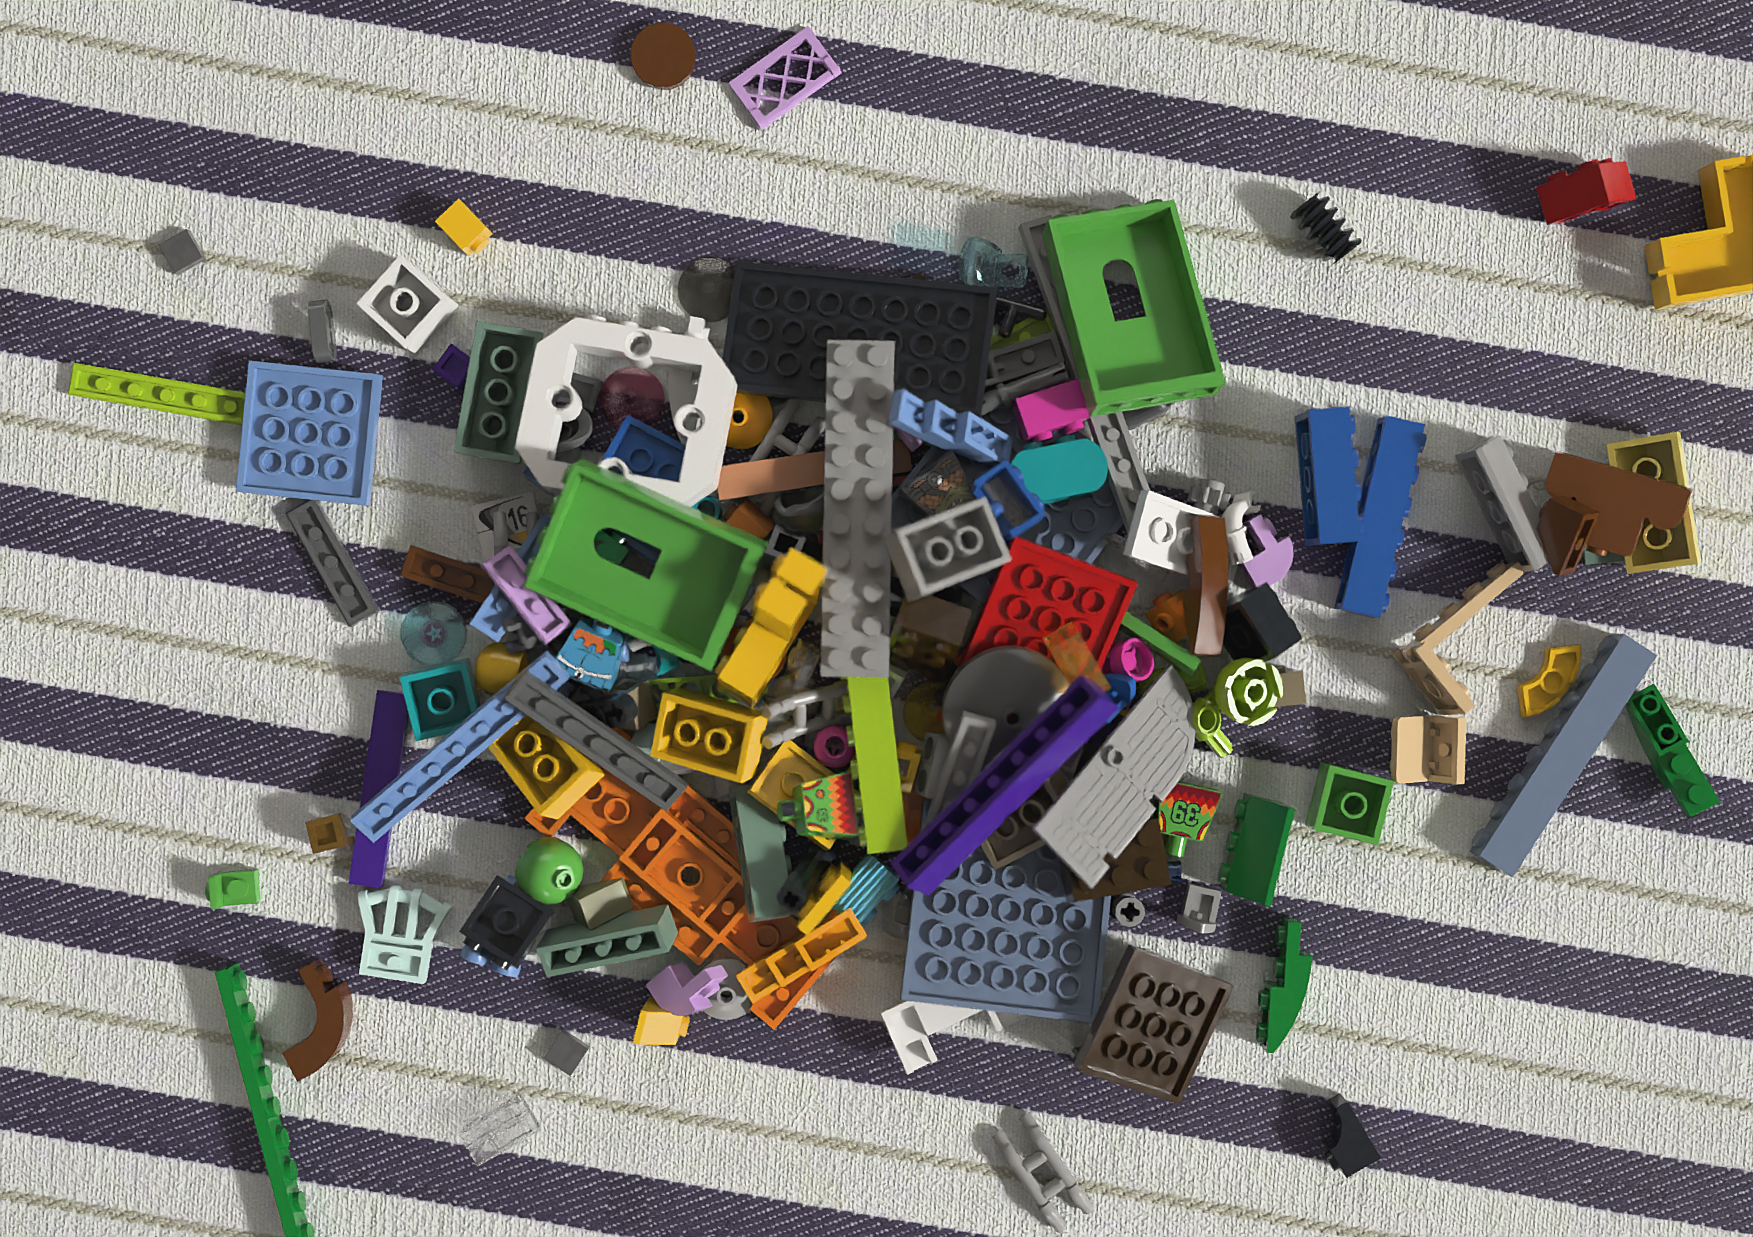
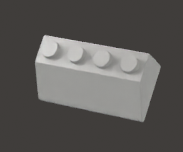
M1500 435L1489 438L1455 455L1508 564L1519 562L1523 572L1536 571L1547 564L1549 561L1537 531L1541 506L1535 499L1531 498L1526 488L1528 487V480L1520 469L1517 470L1512 460L1514 453L1510 444L1503 440Z

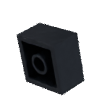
M1267 582L1227 600L1226 624L1222 644L1233 660L1254 658L1265 663L1277 658L1303 638L1297 629L1296 623L1289 617L1280 603L1278 595Z

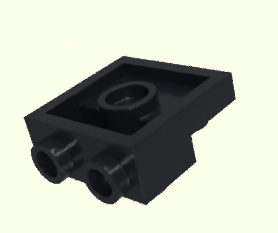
M497 875L459 932L466 937L463 943L476 952L480 953L482 948L494 954L491 961L506 971L510 966L518 969L554 911Z

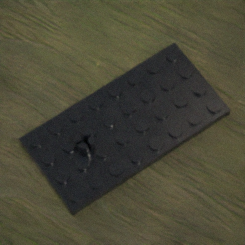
M737 261L722 361L737 383L736 393L826 403L827 340L895 341L894 392L904 389L926 403L937 400L958 414L970 411L981 418L998 288Z

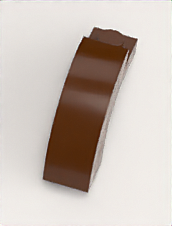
M320 958L298 970L316 1005V1025L309 1037L282 1052L297 1082L315 1073L340 1051L348 1038L353 1021V1001L347 982L344 981L334 987L332 972L326 964H322Z

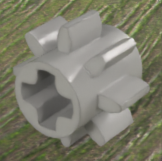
M1201 479L1199 486H1191L1187 501L1194 503V507L1217 515L1218 510L1224 511L1228 507L1230 494L1223 493L1225 484L1214 480Z

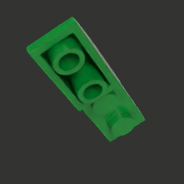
M1652 684L1632 694L1625 706L1636 735L1664 789H1670L1686 818L1692 817L1720 803V800L1686 745L1689 742L1688 738L1656 685Z
M1281 917V925L1276 926L1275 943L1279 945V958H1274L1273 975L1274 978H1277V981H1264V990H1259L1258 1007L1259 1010H1262V1023H1257L1256 1040L1260 1042V1046L1266 1053H1274L1286 1038L1301 1010L1309 983L1312 956L1308 952L1300 950L1301 922L1294 917Z

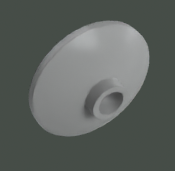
M721 958L711 961L700 972L706 968L722 965L728 976L719 983L721 988L715 994L708 997L713 1006L703 1011L709 1016L721 1020L736 1019L748 1013L752 1002L735 975L748 967V965L733 958ZM730 991L732 996L723 997L721 992Z

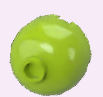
M1240 658L1227 664L1218 674L1214 686L1215 700L1222 713L1235 722L1252 726L1265 723L1275 714L1277 708H1274V705L1276 704L1277 697L1282 698L1283 693L1282 678L1277 669L1271 664L1262 663V660L1254 658Z

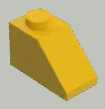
M649 996L641 1009L633 1043L676 1045L679 1036H686L690 1017L672 1015L671 1012L663 1010L655 999Z

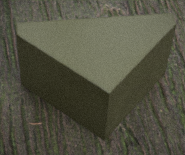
M623 877L581 885L578 891L567 899L574 920L589 930L632 910L634 907Z

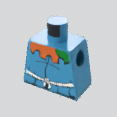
M582 617L555 660L570 674V678L609 694L618 677L626 636L623 632L614 629L613 626L600 620Z

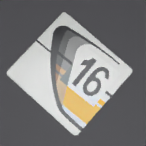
M532 492L472 506L485 562L494 557L493 513L502 511L506 513L508 546L511 545L512 548L521 547L527 538L526 514L528 512H537Z

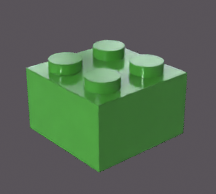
M1320 762L1305 825L1313 830L1378 846L1394 781Z

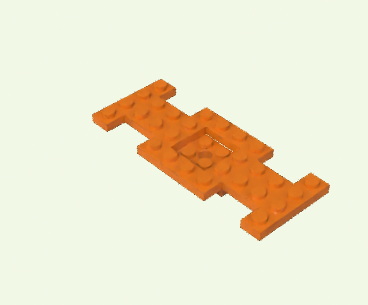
M612 728L613 731L629 742L631 741L633 736L625 729ZM597 764L605 775L559 819L541 816L535 808L524 818L544 836L553 837L566 820L573 816L612 849L620 858L600 882L623 877L634 905L633 911L668 904L678 930L673 945L698 966L704 962L720 942L747 965H751L803 934L797 928L798 919L793 914L784 918L749 923L733 821L688 783L683 793L665 811ZM692 866L699 871L700 879L697 883L688 884L683 880L682 870L685 867ZM832 909L822 922L838 913ZM836 957L812 972L808 971L783 988H777L752 1004L749 1009L775 1030Z

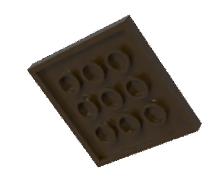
M1128 944L1073 1066L1080 1072L1180 1105L1234 986L1220 978Z

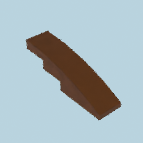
M1198 515L1190 519L1194 552L1186 555L1190 588L1182 591L1190 655L1218 657L1221 655L1228 597V550L1225 519Z

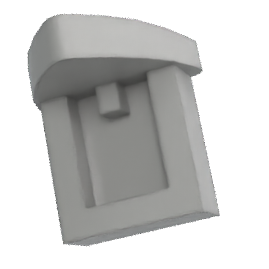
M1188 883L1182 912L1178 914L1177 922L1199 933L1214 932L1217 925L1215 921L1222 891Z

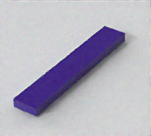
M377 690L360 808L401 773L409 718L404 693ZM358 828L356 829L348 884L374 888L384 887L392 828L374 843Z

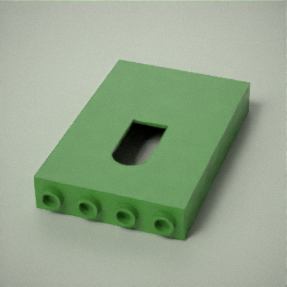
M1154 199L1144 205L1131 206L1130 204H1122L1112 210L1100 211L1099 209H1091L1081 215L1069 216L1067 214H1059L1049 219L1043 230L1042 238L1089 417L1217 395L1226 382L1175 200L1163 201L1161 199ZM1112 260H1121L1132 268L1145 317L1115 322L1102 274L1105 264Z
M585 459L575 462L574 465L569 464L561 480V483L565 484L562 495H557L554 498L549 510V514L553 515L549 527L544 526L537 539V545L541 546L537 557L532 556L526 566L524 575L529 577L524 587L708 670H712L721 655L769 542ZM611 527L662 549L650 579L599 556L594 548L596 533L603 528Z

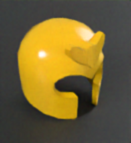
M495 642L484 647L476 659L475 677L478 684L475 686V689L486 690L496 694L529 666L525 650L509 654L506 650L507 643Z

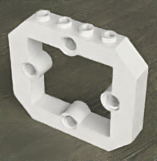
M587 315L586 319L575 317L538 342L515 448L540 485L547 492L562 495L565 484L561 483V480L569 463L555 461L562 422L574 420L582 410L580 396L570 385L577 352L628 360L634 367L639 369H648L658 365L701 373L695 404H687L681 407L675 416V426L681 437L687 442L679 483L633 475L627 465L617 458L605 459L598 466L611 472L621 471L622 477L689 507L718 488L737 383L710 342L704 339L702 334L688 331L684 332V335L673 334L670 329L661 326H652L650 330L639 328L638 324L631 321L621 320L619 324L606 322L607 320L603 317ZM637 344H649L648 350L644 354H633ZM563 395L570 396V401L566 407L556 408V401L559 397ZM699 418L702 420L701 426L697 430L689 431L685 429L689 419Z

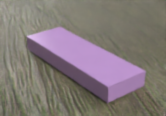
M511 545L483 564L484 570L543 645L549 643L572 625L553 599L524 587L529 577L524 575L526 564Z

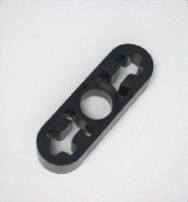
M625 692L575 703L611 729L624 726L638 715V706L635 700ZM616 707L617 709H621V710H620V711H617V712L615 713V709H614V708ZM594 708L600 711L603 721L596 715Z

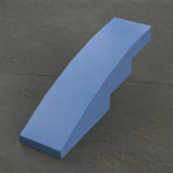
M904 389L893 392L889 417L890 424L948 451L952 450L953 453L995 467L1006 459L1010 462L1013 438L970 411L958 414L937 400L926 403Z

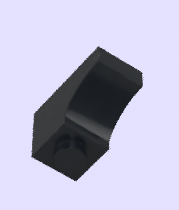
M1339 1093L1329 1099L1333 1109L1334 1123L1329 1137L1323 1140L1328 1149L1323 1154L1333 1171L1340 1169L1345 1177L1348 1178L1381 1159L1350 1104Z

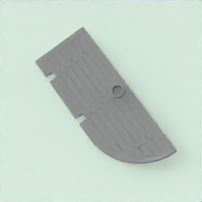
M1169 664L1032 828L1091 889L1109 868V865L1102 858L1106 853L1113 859L1120 855L1156 810L1149 800L1154 796L1159 802H1162L1181 779L1190 761L1195 742V728L1192 722L1194 708L1189 691L1182 677L1172 664Z

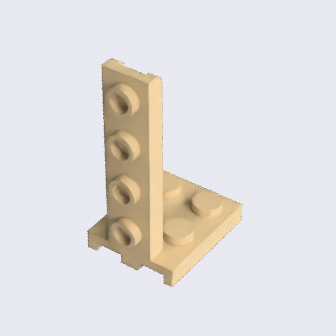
M1501 562L1492 567L1486 573L1489 578L1481 584L1477 582L1468 587L1462 593L1464 598L1457 604L1454 602L1450 603L1438 612L1440 618L1432 625L1426 623L1413 633L1414 640L1408 645L1400 646L1391 654L1439 715L1466 714L1476 705L1469 698L1471 694L1468 688L1453 678L1449 673L1450 667L1441 656L1435 655L1432 650L1522 576L1523 570L1519 562L1509 564Z

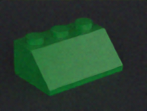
M1247 793L1243 794L1242 800H1237L1233 817L1237 819L1235 829L1229 832L1225 846L1226 850H1229L1226 863H1221L1217 880L1221 882L1220 888L1227 893L1271 907L1295 813L1294 808L1279 801Z

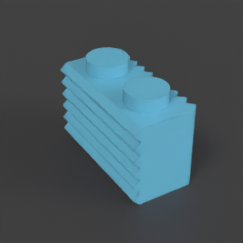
M867 853L851 871V885L832 906V909L839 914L851 908L859 923L866 926L878 912L874 907L882 899L888 902L899 890L900 887L896 884L899 881V876L874 853Z

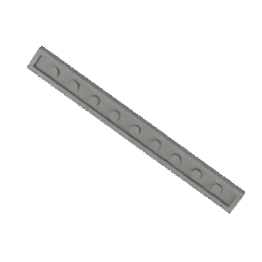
M1051 215L1021 223L1018 229L1072 380L1078 379L1080 383L1042 238L1046 223L1052 218ZM1122 412L1090 417L1087 422L1094 442L1103 450L1107 458V478L1127 534H1129L1140 490L1150 491Z

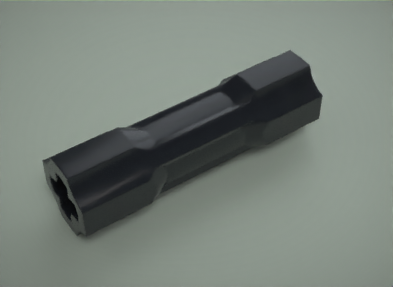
M836 839L830 850L827 851L823 850L813 841L805 851V855L776 895L780 905L786 907L790 912L802 909L825 869L829 867L841 848L839 839Z

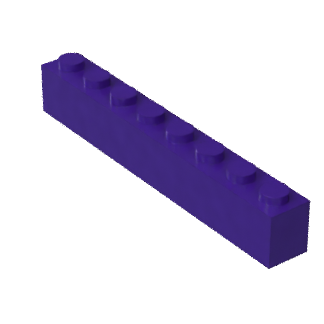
M1080 674L891 862V865L908 888L929 896L1119 709L1098 684Z

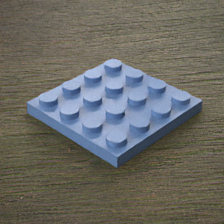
M249 361L236 492L370 506L383 376L380 374Z

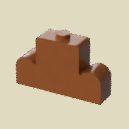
M1560 451L1555 452L1545 485L1547 492L1553 498L1566 496L1571 499L1575 497L1577 502L1600 512L1586 544V551L1606 556L1607 551L1627 557L1635 551L1646 518L1658 529L1668 530L1676 527L1685 516L1694 490L1693 488Z

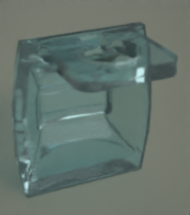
M969 237L960 253L959 274L967 285L1021 288L1027 282L1029 257L1025 254H1002V250L994 243L983 238ZM1011 262H1017L1019 274L1013 280H1008L1006 275L1001 274V268H1007Z

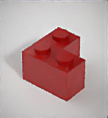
M1612 158L1601 161L1593 159L1578 165L1579 171L1569 175L1567 171L1555 173L1547 177L1548 183L1536 187L1547 225L1564 223L1591 212L1606 211L1636 200L1626 161L1613 162Z

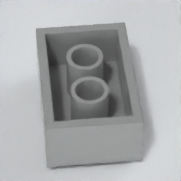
M986 497L896 530L883 538L909 602L1011 561Z

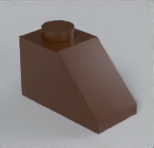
M1566 496L1549 498L1544 503L1539 512L1540 521L1537 526V531L1552 572L1558 576L1575 572L1600 512Z

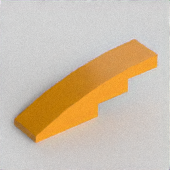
M848 908L817 925L808 936L805 933L799 935L735 975L752 1004H754L777 988H783L808 971L812 972L866 938L867 934L852 909Z

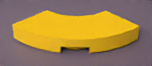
M1581 644L1544 648V661L1538 673L1529 681L1516 685L1522 718L1541 714L1561 701L1560 699L1577 678L1581 663Z

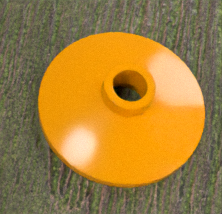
M736 393L726 446L735 449H747L761 443L773 423V409L767 396ZM737 410L742 411L744 414V420L741 423H737L733 418Z

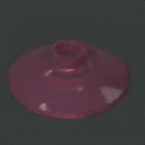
M634 366L624 367L613 372L605 380L600 391L602 413L618 429H620L627 415L648 426H652L661 416L665 405V394L660 381L648 370L639 369ZM629 392L636 394V401L632 404H628L625 401V396Z

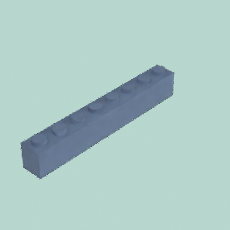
M1612 633L1600 642L1597 648L1599 654L1593 663L1586 665L1580 673V683L1574 691H1570L1561 703L1563 709L1557 718H1553L1546 725L1543 731L1545 736L1539 746H1534L1527 754L1525 759L1527 764L1522 772L1517 773L1510 780L1507 787L1509 792L1503 801H1498L1490 812L1491 819L1486 827L1481 828L1473 837V847L1469 852L1500 872L1511 877L1515 875L1658 656L1625 634Z

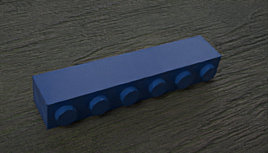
M1387 415L1377 420L1361 489V500L1358 502V514H1361L1364 520V533L1360 534V541L1349 542L1334 607L1336 610L1371 618H1381V613H1385L1388 608L1390 595L1386 593L1389 580L1392 581L1397 570V562L1394 561L1396 548L1400 549L1404 540V530L1401 527L1403 518L1408 516L1412 505V498L1408 497L1410 487L1416 483L1419 475V466L1416 465L1418 453H1422L1426 444L1427 435L1423 433L1425 424Z

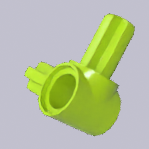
M1213 686L1204 698L1199 697L1193 703L1194 713L1192 722L1195 728V738L1198 741H1205L1217 757L1224 758L1226 755L1231 754L1233 749L1232 743L1220 730L1221 712L1215 700Z

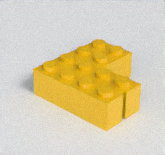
M1753 154L1746 158L1741 156L1717 160L1698 170L1708 230L1659 238L1644 246L1649 275L1656 274V279L1650 281L1655 310L1753 294Z
M793 548L790 549L787 556L780 554L771 569L770 583L767 585L763 582L753 597L755 602L752 605L753 611L751 613L752 619L749 629L744 626L742 627L733 643L735 644L733 648L734 653L731 657L725 655L716 669L717 690L746 707H754L819 602L827 568Z

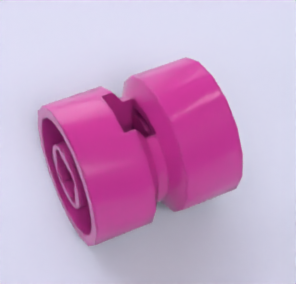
M1131 638L1113 643L1097 677V681L1101 676L1111 673L1131 676L1135 679V682L1147 679L1154 668V656L1151 648L1139 638Z

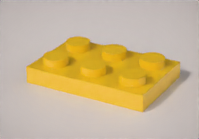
M788 740L778 746L747 793L777 814L778 801L793 800L792 791L794 787L805 782L836 774L794 742ZM786 820L787 823L796 829L795 820ZM806 836L825 851L830 850L836 839Z
M842 860L836 866L831 862L829 867L825 869L820 877V885L815 891L813 890L802 909L797 913V928L807 936L851 885V867Z

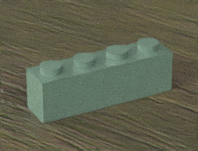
M752 784L734 786L728 793L749 923L784 918L794 913V911L790 912L786 907L780 905L776 896L787 880L788 875L792 872L790 857L785 855L783 842L786 841L785 825L783 822L779 823L777 814L747 793Z
M666 904L623 913L590 930L580 923L548 929L536 947V951L546 976L551 977L669 953L678 930L669 906Z

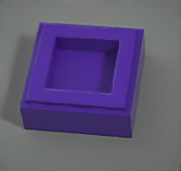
M450 344L432 370L461 390L466 383L470 356L453 344Z

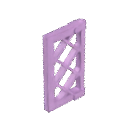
M807 26L730 81L729 86L750 113L757 127L763 130L832 79L839 76L841 70L809 26ZM805 41L812 48L810 56L792 54V51ZM786 58L784 76L765 73L766 69L780 59ZM790 59L809 62L806 79L788 76ZM813 63L823 64L827 72L815 80H810ZM755 77H760L757 95L747 93L743 86ZM764 78L783 81L780 98L761 95ZM787 82L805 84L802 90L789 99H784ZM760 101L779 103L778 107L765 116L759 110Z

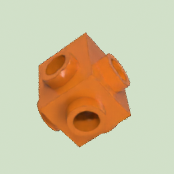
M1184 589L1171 595L1169 590L1152 601L1155 607L1145 614L1152 628L1174 643L1188 636L1182 596Z

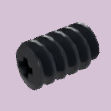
M1319 191L1292 212L1290 218L1294 220L1302 217L1303 220L1298 226L1299 230L1311 228L1306 239L1310 241L1318 238L1319 240L1314 250L1319 251L1326 248L1327 251L1322 260L1325 262L1334 259V263H1336L1361 244L1362 239L1349 240L1354 229L1352 227L1345 230L1341 229L1346 218L1341 217L1334 220L1333 217L1338 211L1337 206L1326 209L1325 206L1329 202L1330 197L1326 196L1318 199Z

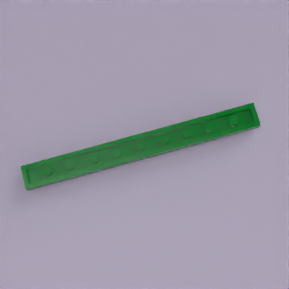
M239 963L228 965L216 971L215 976L285 1237H315L314 1228L307 1221L305 1214V1195L298 1188L296 1180L298 1176L297 1165L290 1158L288 1150L289 1135L287 1130L282 1128L279 1117L281 1114L280 1101L276 1096L274 1097L271 1087L273 1081L272 1071L265 1064L263 1057L264 1041L259 1033L257 1034L254 1023L256 1011L254 1005L248 1001L246 993L247 978L244 971H240Z

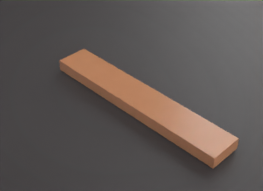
M902 439L894 440L892 474L911 472L912 463L909 448ZM825 451L722 466L718 488L716 489L718 501L824 485Z

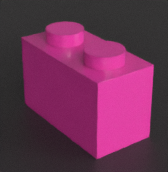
M1078 379L1017 398L1011 405L1024 443L1031 440L1034 443L1046 442L1053 438L1052 433L1064 430L1065 434L1079 431L1084 428L1083 423L1090 418Z

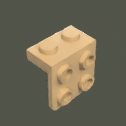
M1422 715L1395 717L1393 719L1390 771L1391 780L1394 783L1431 781L1456 785L1464 784L1466 718Z

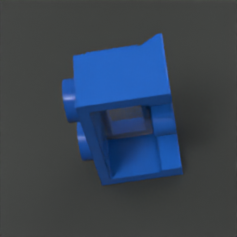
M1006 459L973 481L968 490L975 500L987 498L1002 538L1008 544L1014 537L1019 536L1040 522L1046 514L1043 512L1044 505L1041 499L1035 493H1030L1024 485L1025 479L1021 471L1015 465L1011 466Z

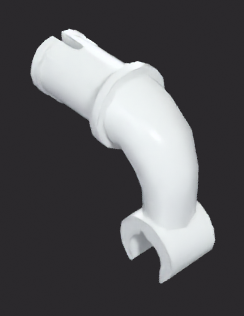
M1255 491L1236 494L1233 503L1226 508L1222 515V518L1225 519L1227 546L1233 565L1242 564L1253 559L1244 531L1246 527L1242 524L1243 515L1256 513L1260 510L1261 505H1252V496L1257 494Z

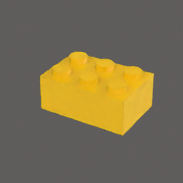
M682 688L672 689L662 693L650 757L743 783L756 777L763 745L762 740L765 735L768 719H765L761 711Z
M527 714L488 746L539 815L559 819L605 775L596 762Z

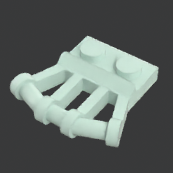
M392 885L390 888L373 892L369 890L359 891L358 902L365 929L359 974L419 984L426 983L431 950L433 949V939L453 906L447 902L442 904L425 894L423 889L417 888L413 891L402 890L401 886ZM387 902L383 932L377 931L372 906ZM399 902L410 904L405 935L394 934ZM423 907L436 916L424 937L418 938L416 935L420 909Z

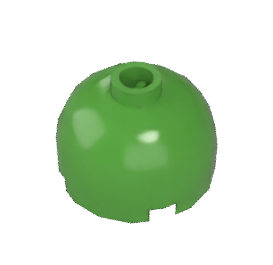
M541 837L532 841L527 846L529 849L523 857L519 856L515 868L517 885L520 890L527 893L534 900L543 904H558L569 899L578 891L583 880L584 867L581 856L571 844L557 837Z

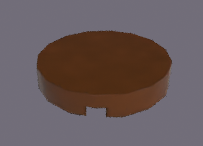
M657 22L645 27L636 35L631 46V62L636 75L645 85L661 90H671L682 86L694 71L696 50L691 37L681 27L672 23Z

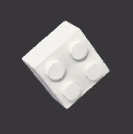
M401 254L356 303L403 347L415 354L459 306Z

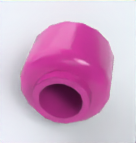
M834 725L821 730L817 734L813 746L815 758L828 769L845 767L851 762L850 760H852L856 751L855 746L849 747L847 729ZM828 746L832 749V754L829 753ZM840 749V752L835 755V751Z

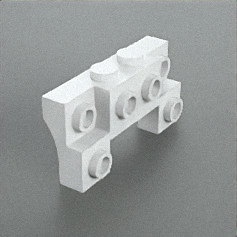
M904 1001L881 1012L880 1015L904 1070L908 1075L926 1064L938 1061L927 1036L982 1010ZM985 1010L995 1032L1027 1018L1026 1015Z

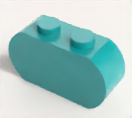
M1074 435L1056 439L1055 445L1044 447L1043 442L1023 446L1024 451H1020L1010 463L1011 466L1015 465L1021 471L1025 479L1024 485L1030 493H1035L1041 499L1043 505L1090 496L1102 486L1108 473V462L1103 450L1089 439L1076 440Z

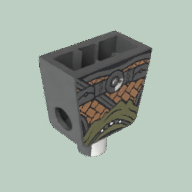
M952 450L912 479L899 491V495L925 519L975 501V498L968 490L971 484Z

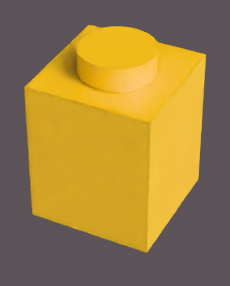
M460 199L454 202L435 221L469 256L473 252L479 253L490 241L488 238L493 234Z

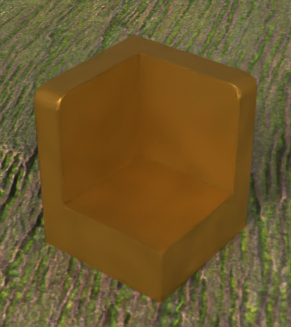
M341 813L305 822L313 854L344 847L355 842L354 836H346Z

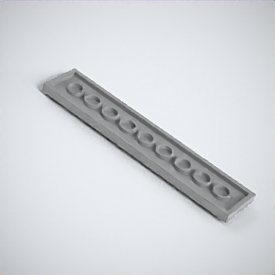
M827 340L823 567L827 568V572L822 586L821 676L889 678L891 557L883 538L891 534L893 425L889 423L894 392L895 341Z

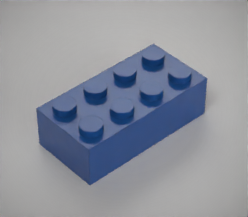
M1349 407L1305 411L1294 417L1305 546L1360 541V534L1364 533L1363 516L1358 514L1357 501L1361 500V485L1359 481H1355L1354 468L1358 467L1359 463L1358 451L1352 446V434H1355L1356 431L1355 417L1353 414H1350Z

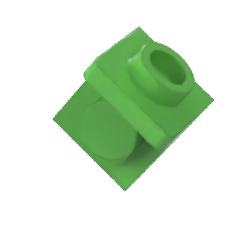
M258 869L219 872L209 876L205 886V896L210 901L211 909L261 902Z

